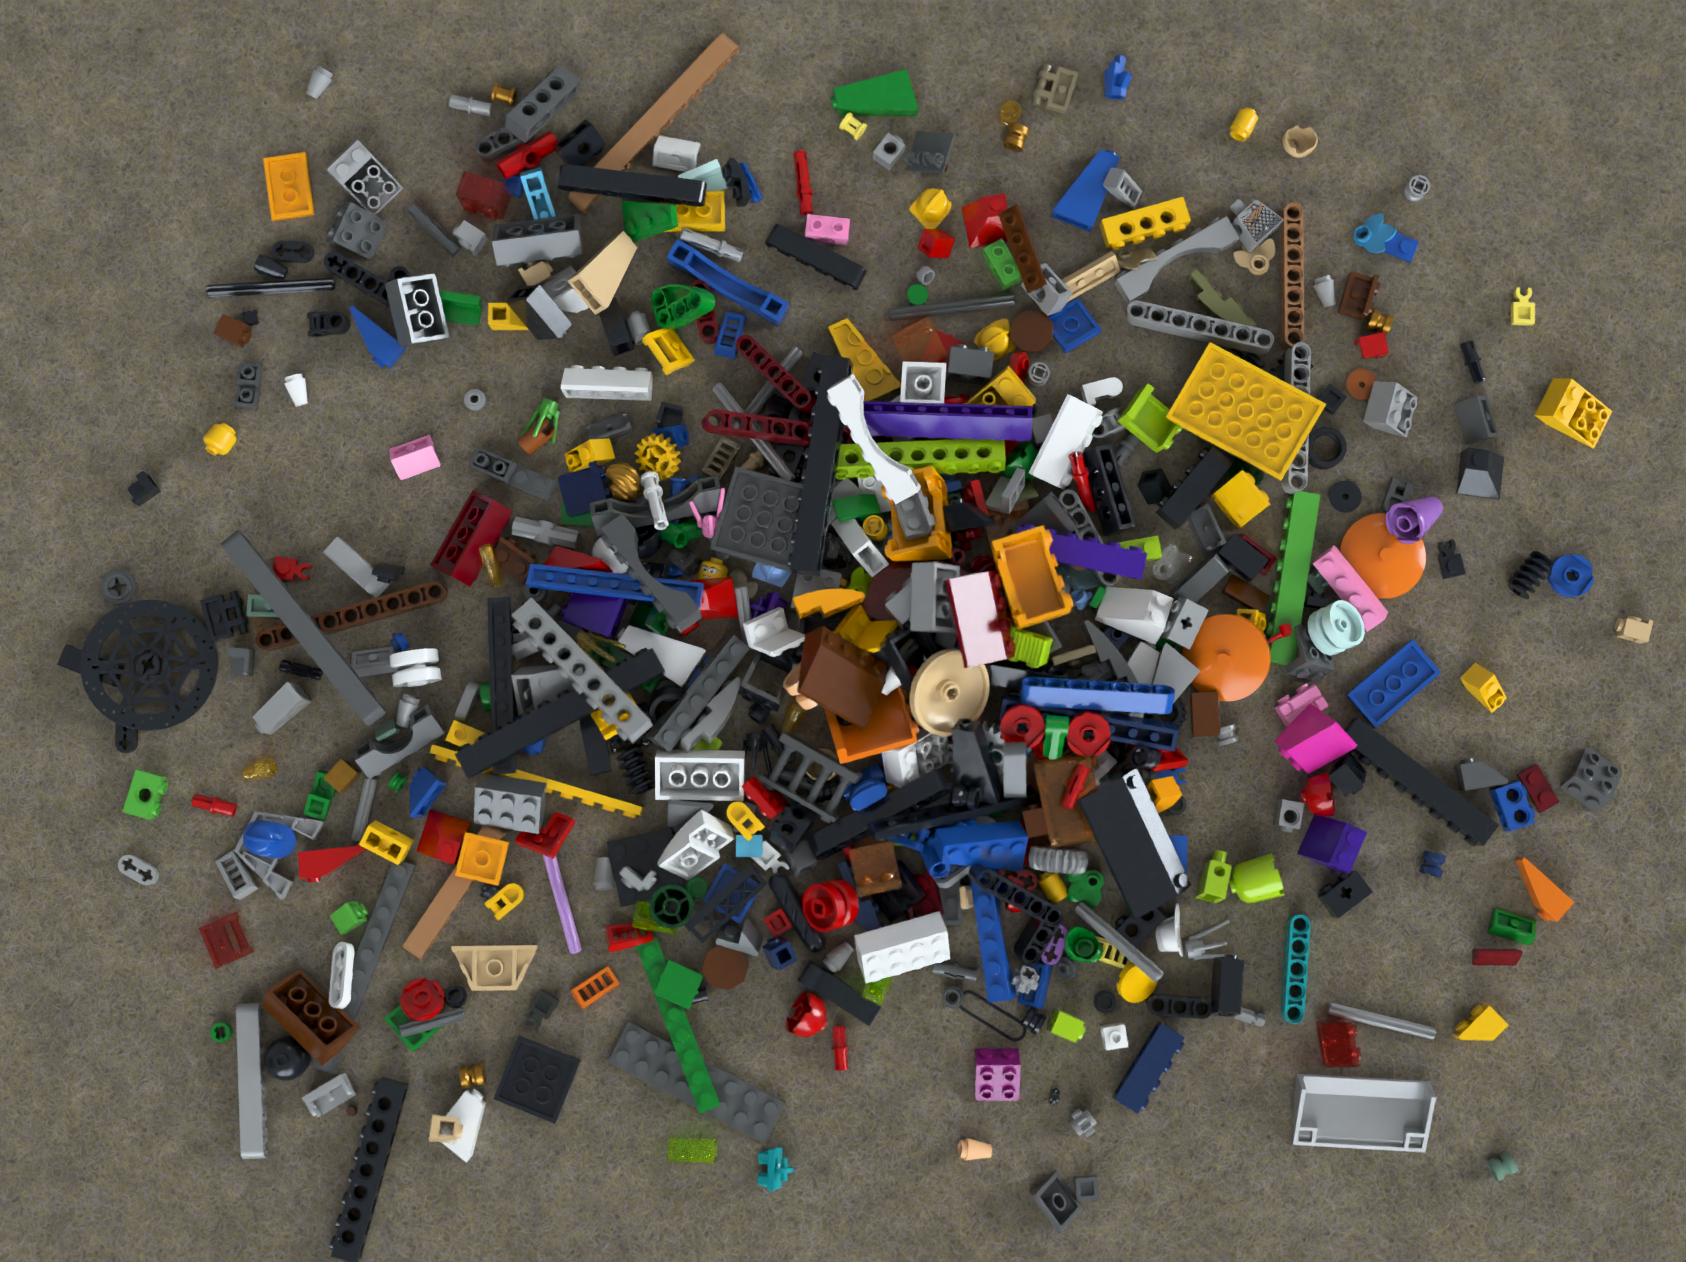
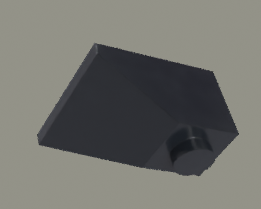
M1470 447L1463 450L1460 457L1456 494L1500 499L1504 457L1490 450Z

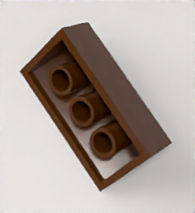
M301 968L265 991L262 1006L321 1065H324L340 1053L360 1028L343 1009L330 1006L329 996Z

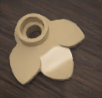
M1272 238L1267 239L1251 253L1242 245V250L1233 253L1234 259L1239 266L1248 268L1252 274L1263 275L1269 268V261L1275 255V244ZM1260 262L1262 267L1256 268L1254 263Z

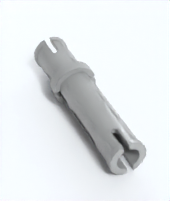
M684 227L679 236L680 241L715 253L718 257L723 256L740 262L743 255V249L731 246L724 240H715Z

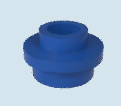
M403 633L392 634L393 639L390 641L394 649L401 652L406 651L405 649L409 648V644Z

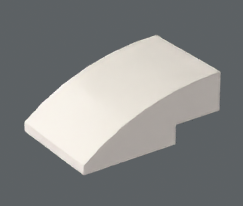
M700 810L676 833L662 853L658 866L689 881L719 859V850L734 840L731 825Z

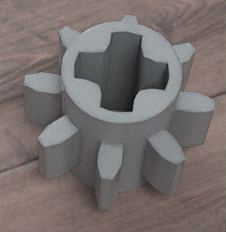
M1023 965L1021 970L1015 969L1011 984H1015L1017 991L1029 994L1030 989L1035 991L1039 985L1040 975L1036 974L1034 968Z
M1078 1109L1071 1114L1073 1120L1069 1123L1078 1136L1084 1133L1086 1137H1089L1095 1132L1093 1126L1097 1122L1088 1110L1082 1113Z

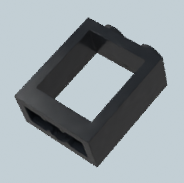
M910 621L902 625L903 629L897 632L895 630L885 636L886 640L880 643L904 690L911 689L916 673L910 674L894 643L913 632L927 659L940 651L930 632L911 631Z
M757 651L739 687L738 694L746 701H754L761 704V707L765 710L778 712L787 694L784 687H782L778 697H775L748 683L760 660L787 673H790L801 661L784 652L778 656H770Z

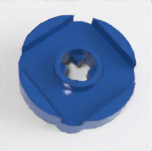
M1572 554L1559 557L1553 562L1554 566H1550L1552 572L1548 575V582L1552 589L1563 597L1574 598L1589 591L1593 585L1592 566L1587 559L1580 555ZM1574 571L1575 581H1569L1566 573Z

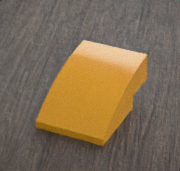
M825 589L794 597L793 605L799 619L819 611L824 619L864 602L865 595L863 592L849 589Z

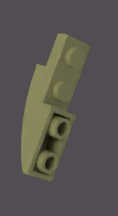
M1196 269L1189 275L1187 280L1199 293L1194 301L1210 317L1256 327L1255 321L1250 316H1246L1242 311V305L1237 300H1233L1232 297L1225 301L1222 300V294L1216 288H1212L1208 277L1203 272L1200 273Z

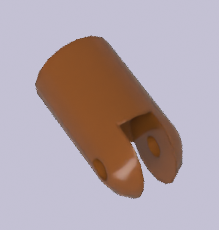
M544 419L536 437H533L532 434L537 423L517 440L530 456L554 435V426L548 428L544 433L542 432L549 423V420Z

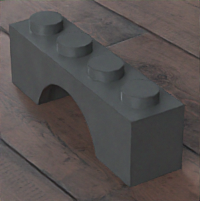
M428 704L409 715V729L400 740L392 743H379L370 739L352 750L355 762L369 779L382 774L385 769L393 764L400 763L405 757L420 751L423 746L431 741L438 740L445 733L442 723Z

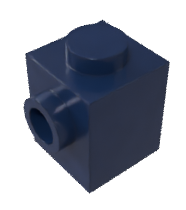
M781 936L770 938L767 944L762 946L769 965L778 971L798 960L790 941Z

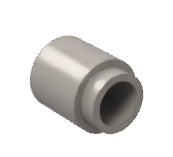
M639 311L631 312L627 315L628 318L625 319L630 338L634 341L635 345L644 344L641 339L648 333H651L646 316Z

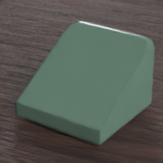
M391 719L375 728L376 740L384 742L400 733L395 719Z

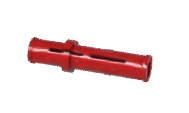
M798 150L793 152L797 180L796 197L799 199L800 215L807 216V214H813L811 198L813 191L810 189L807 153L804 150Z
M1077 451L1078 457H1076L1075 452L1069 454L1072 478L1076 481L1080 500L1088 513L1087 507H1089V512H1093L1096 506L1088 480V468L1085 467L1082 452Z

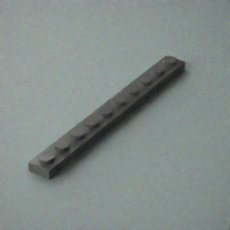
M402 861L399 865L392 862L354 958L351 1000L343 1008L354 1021L416 865ZM343 1049L324 1065H321L314 1059L312 1067L334 1074Z

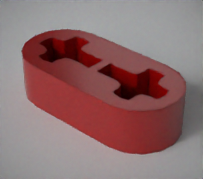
M1022 868V871L1012 870L1017 873L1016 877L1012 875L1007 876V878L1023 886L1024 882L1018 879L1019 876L1027 878L1030 875L1032 877L1031 881L1034 882L1032 886L1028 885L1026 887L1030 891L1034 890L1038 884L1036 875ZM998 869L999 873L1004 876L1005 872L1002 869Z

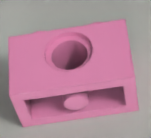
M807 214L805 237L816 243L848 246L850 219Z

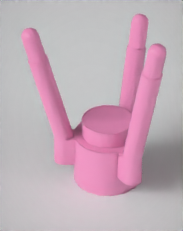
M721 488L716 517L707 515L701 519L694 502H689L697 520V525L702 528V534L707 538L714 537L723 507L725 488Z

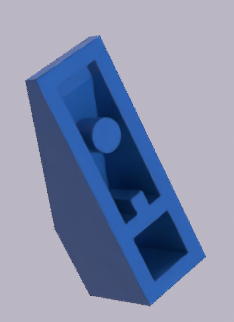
M352 305L350 311L369 352L374 356L372 360L381 368L385 365L390 369L404 353L405 347L400 348L396 339Z

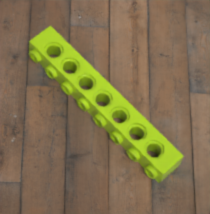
M948 439L876 443L888 457L893 460H899L897 461L899 464L907 466L911 470L933 466L939 474L946 473L948 475L966 472L975 474L977 472L996 473L1005 471L1004 440ZM841 444L836 472L837 479L875 477L873 473L874 468L870 462L867 463L862 455L863 450L859 444Z

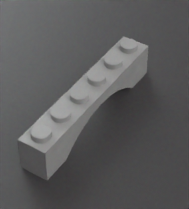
M1226 216L1221 220L1218 217L1208 223L1209 227L1203 230L1201 228L1196 229L1190 234L1191 237L1186 240L1181 238L1172 244V248L1167 251L1165 249L1159 250L1155 253L1157 260L1142 262L1138 270L1129 272L1127 269L1118 274V279H1116L1114 285L1127 306L1132 301L1145 296L1155 275L1174 259L1198 252L1219 254L1236 244L1240 237L1228 217Z

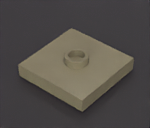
M1092 644L1054 656L1048 660V664L1057 667L1067 664L1068 667L1079 664L1080 659L1090 657L1096 653L1095 646Z

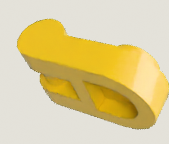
M738 801L729 805L727 817L748 842L753 838L752 835L765 828L744 803ZM749 818L752 824L746 829L742 823Z
M516 883L508 884L484 904L488 909L491 908L495 913L494 917L499 921L522 902L525 896L524 889ZM500 899L506 904L503 908L497 903Z

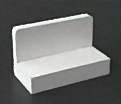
M659 136L654 146L652 166L683 172L696 168L700 143Z

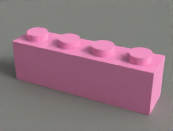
M1335 545L1315 559L1313 565L1341 600L1349 602L1357 609L1367 632L1386 619L1387 609Z

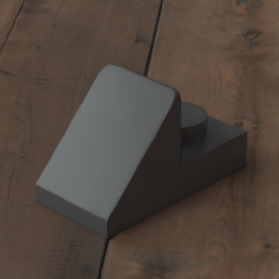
M746 918L743 929L727 924L720 927L716 944L758 957L763 937L750 920Z

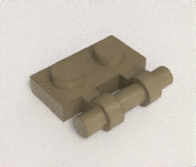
M1044 64L1042 71H1039L1037 77L1039 79L1037 88L1033 90L1032 105L1039 107L1041 100L1044 99L1048 101L1046 109L1066 115L1079 72L1058 67L1057 73L1054 74L1050 73L1052 66ZM1047 82L1053 83L1051 92L1045 90Z

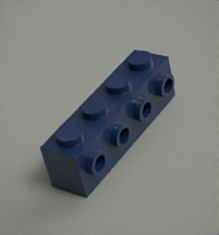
M1158 1021L1112 1097L1136 1114L1140 1110L1143 1111L1148 1105L1149 1100L1147 1098L1151 1091L1155 1092L1160 1085V1076L1163 1072L1167 1073L1172 1065L1170 1060L1173 1055L1181 1051L1184 1042H1182L1184 1037Z

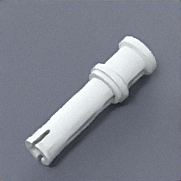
M652 471L646 472L640 477V483L644 486L643 494L645 499L649 501L655 528L657 530H664L669 523L661 498L663 489L659 486V475Z

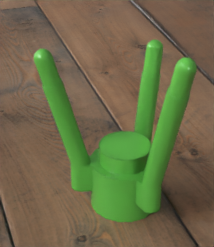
M543 398L520 437L532 427L538 415L540 418L532 434L533 437L537 436L544 419L551 420L553 417L552 426L555 427V433L551 437V443L554 444L558 418L561 413L557 410L559 404L550 399Z

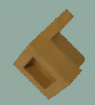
M341 758L324 779L339 793H345L362 773L346 759Z

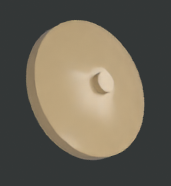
M959 648L941 650L928 658L917 671L910 690V707L917 723L935 735L952 736V729L959 719L969 718L976 721L983 712L989 696L990 682L985 665L964 669Z

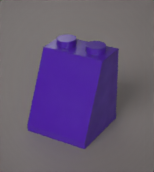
M570 592L571 600L569 605L565 604L562 610V621L613 641L628 605L627 598Z
M1314 814L1297 854L1333 871L1350 873L1367 832L1346 822Z

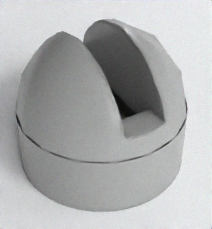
M921 266L920 270L916 271V277L923 285H928L934 279L935 272L930 267Z

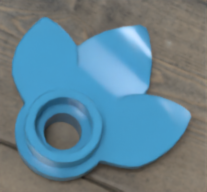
M1376 214L1369 217L1364 225H1360L1355 229L1353 240L1357 245L1364 246L1368 252L1381 253L1385 251L1384 242L1393 238L1396 228L1383 224V214Z

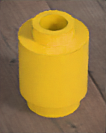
M1248 107L1239 109L1230 127L1231 137L1238 141H1245L1250 136L1258 120V116L1253 109Z
M1046 871L1039 876L1041 879L1038 881V884L1047 899L1051 900L1053 904L1068 896L1067 888L1058 873Z

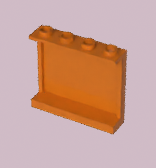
M899 686L888 695L880 694L864 729L854 724L850 726L840 725L837 722L836 714L824 708L840 764L917 743L916 733H919V728L916 720H911L913 714L910 704L906 705L905 701L909 699L904 688L901 689Z

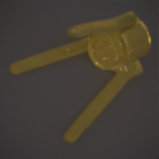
M581 630L574 639V642L601 670L604 669L588 652L593 650L611 662H615V658L595 646L596 641L594 639L620 648H626L625 644L597 635L592 631L587 633Z

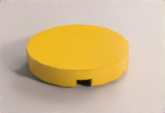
M1131 962L1120 972L1117 990L1127 1002L1137 1003L1145 1000L1153 993L1157 982H1154Z

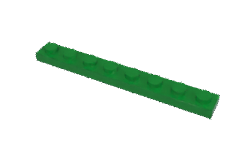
M657 938L651 942L636 946L653 993L660 980L658 977L663 973L666 966ZM654 995L699 1114L720 1106L683 1007Z

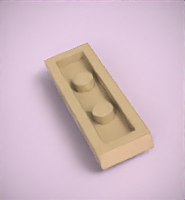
M1112 251L1062 279L1063 283L1073 293L1068 302L1121 272L1116 255Z

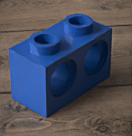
M1520 781L1511 782L1489 790L1504 831H1513L1535 823L1534 809L1528 804L1526 799L1527 790ZM1509 789L1514 794V797L1511 801H1509L1506 796V793ZM1517 810L1521 813L1519 822L1514 818V813Z

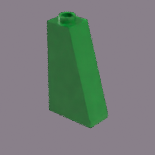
M907 69L833 88V96L830 97L833 110L837 109L839 115H847L849 112L853 115L861 116L918 115V106Z

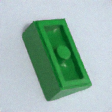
M1494 908L1487 933L1530 945L1535 940L1536 920Z

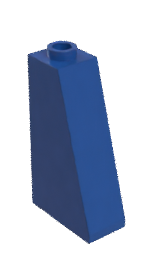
M1100 150L1054 207L1051 217L1091 232L1107 192L1103 183L1109 170L1117 167L1120 157L1116 156V153L1113 151Z

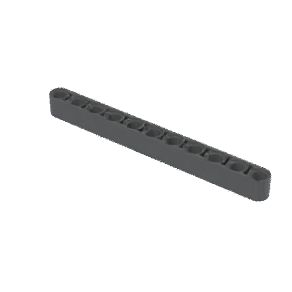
M236 530L220 544L360 718L368 726H371L387 713L384 706L240 530Z

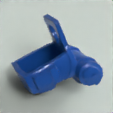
M878 763L867 766V769L860 772L863 774L860 782L849 784L842 797L849 800L853 810L860 811L886 796L888 789L883 782L886 780L884 768Z

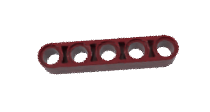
M741 335L736 341V349L797 409L804 414L812 413V407L817 401L810 392L751 336ZM751 344V347L745 350L746 346ZM765 357V361L759 364L760 359ZM776 371H780L778 376L773 378V374ZM794 384L793 388L787 391L788 386ZM808 398L807 403L801 405L802 400Z

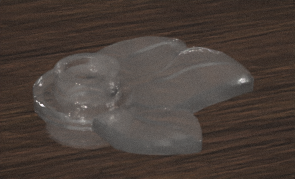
M1172 544L1163 549L1161 552L1162 557L1153 564L1152 572L1157 579L1167 580L1169 584L1176 586L1186 577L1183 571L1193 558L1188 554L1178 553L1177 545ZM1164 565L1165 570L1164 572L1160 573L1159 569L1161 566Z

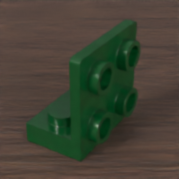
M637 604L629 620L631 626L664 636L669 626L665 619L667 617L663 611L659 612L654 605L649 607Z

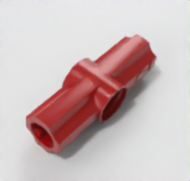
M549 131L530 143H521L517 146L515 152L496 162L497 169L502 177L507 180L527 167L534 168L539 165L542 158L556 151L553 145L558 140Z

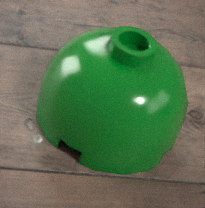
M1025 441L1010 452L1012 454L1007 459L1005 471H999L1003 477L1011 479L1016 469L1020 468L1025 470V480L1029 482L1035 478V476L1029 474V471L1039 452L1030 441L1028 443Z

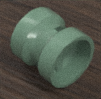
M1507 1151L1501 1153L1497 1159L1492 1158L1486 1161L1492 1176L1498 1182L1503 1180L1505 1175H1512L1518 1172L1514 1159Z

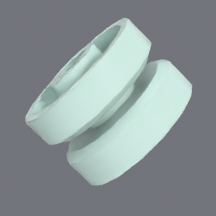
M1344 600L1335 601L1327 607L1314 611L1309 616L1308 632L1316 648L1329 656L1336 655L1345 649L1358 645L1363 640L1365 634L1363 620L1357 609L1349 602Z

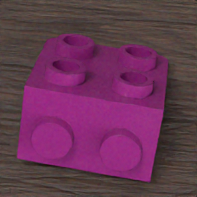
M1019 1048L974 1049L976 1068L975 1099L977 1101L1018 1100L1021 1073Z

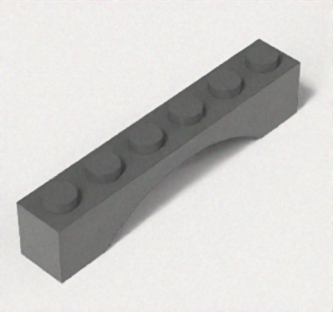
M718 475L697 479L681 493L662 500L667 520L671 521L694 516L689 504L690 501L694 502L699 514L717 511L721 491ZM612 498L590 503L591 518L597 536L603 535L601 528L622 513L634 528L654 524L649 503L632 504Z
M623 513L601 528L603 533L601 539L606 547L614 549L616 552L614 556L621 565L623 563L626 564L630 577L633 580L638 579L641 583L639 587L646 596L650 595L654 599L652 601L653 605L659 612L663 611L667 617L665 619L672 629L676 627L681 633L702 618L699 607L686 592L676 591L664 586L645 570L638 556V536L636 530Z
M724 634L712 649L705 666L693 684L676 704L657 720L646 737L660 749L670 752L750 648L735 635Z

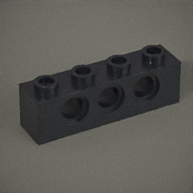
M1112 444L1097 446L1083 453L1084 464L1089 471L1088 480L1104 536L1121 534L1136 527Z

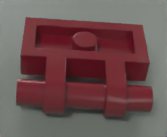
M929 872L913 875L926 896L905 912L907 920L916 918L915 911L918 910L920 911V916L938 911L943 915L944 910L939 887Z

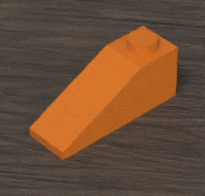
M1517 857L1515 860L1532 903L1539 910L1537 914L1547 922L1549 920L1558 922L1574 904V901L1525 857Z

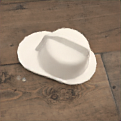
M1176 903L1175 916L1163 920L1156 928V940L1160 951L1179 952L1180 956L1183 957V945L1180 937L1179 904Z

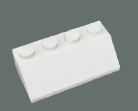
M572 365L571 368L564 369L561 390L566 398L652 401L653 375L647 368H635V371H630L624 367H614L613 370H605V367L602 366L584 369L583 366Z
M1067 394L1029 474L1056 487L1065 489L1072 481V466L1069 454L1075 452L1076 457H1078L1077 451L1083 453L1085 447L1090 445L1092 433L1095 427L1097 428L1102 421L1101 415L1103 411Z

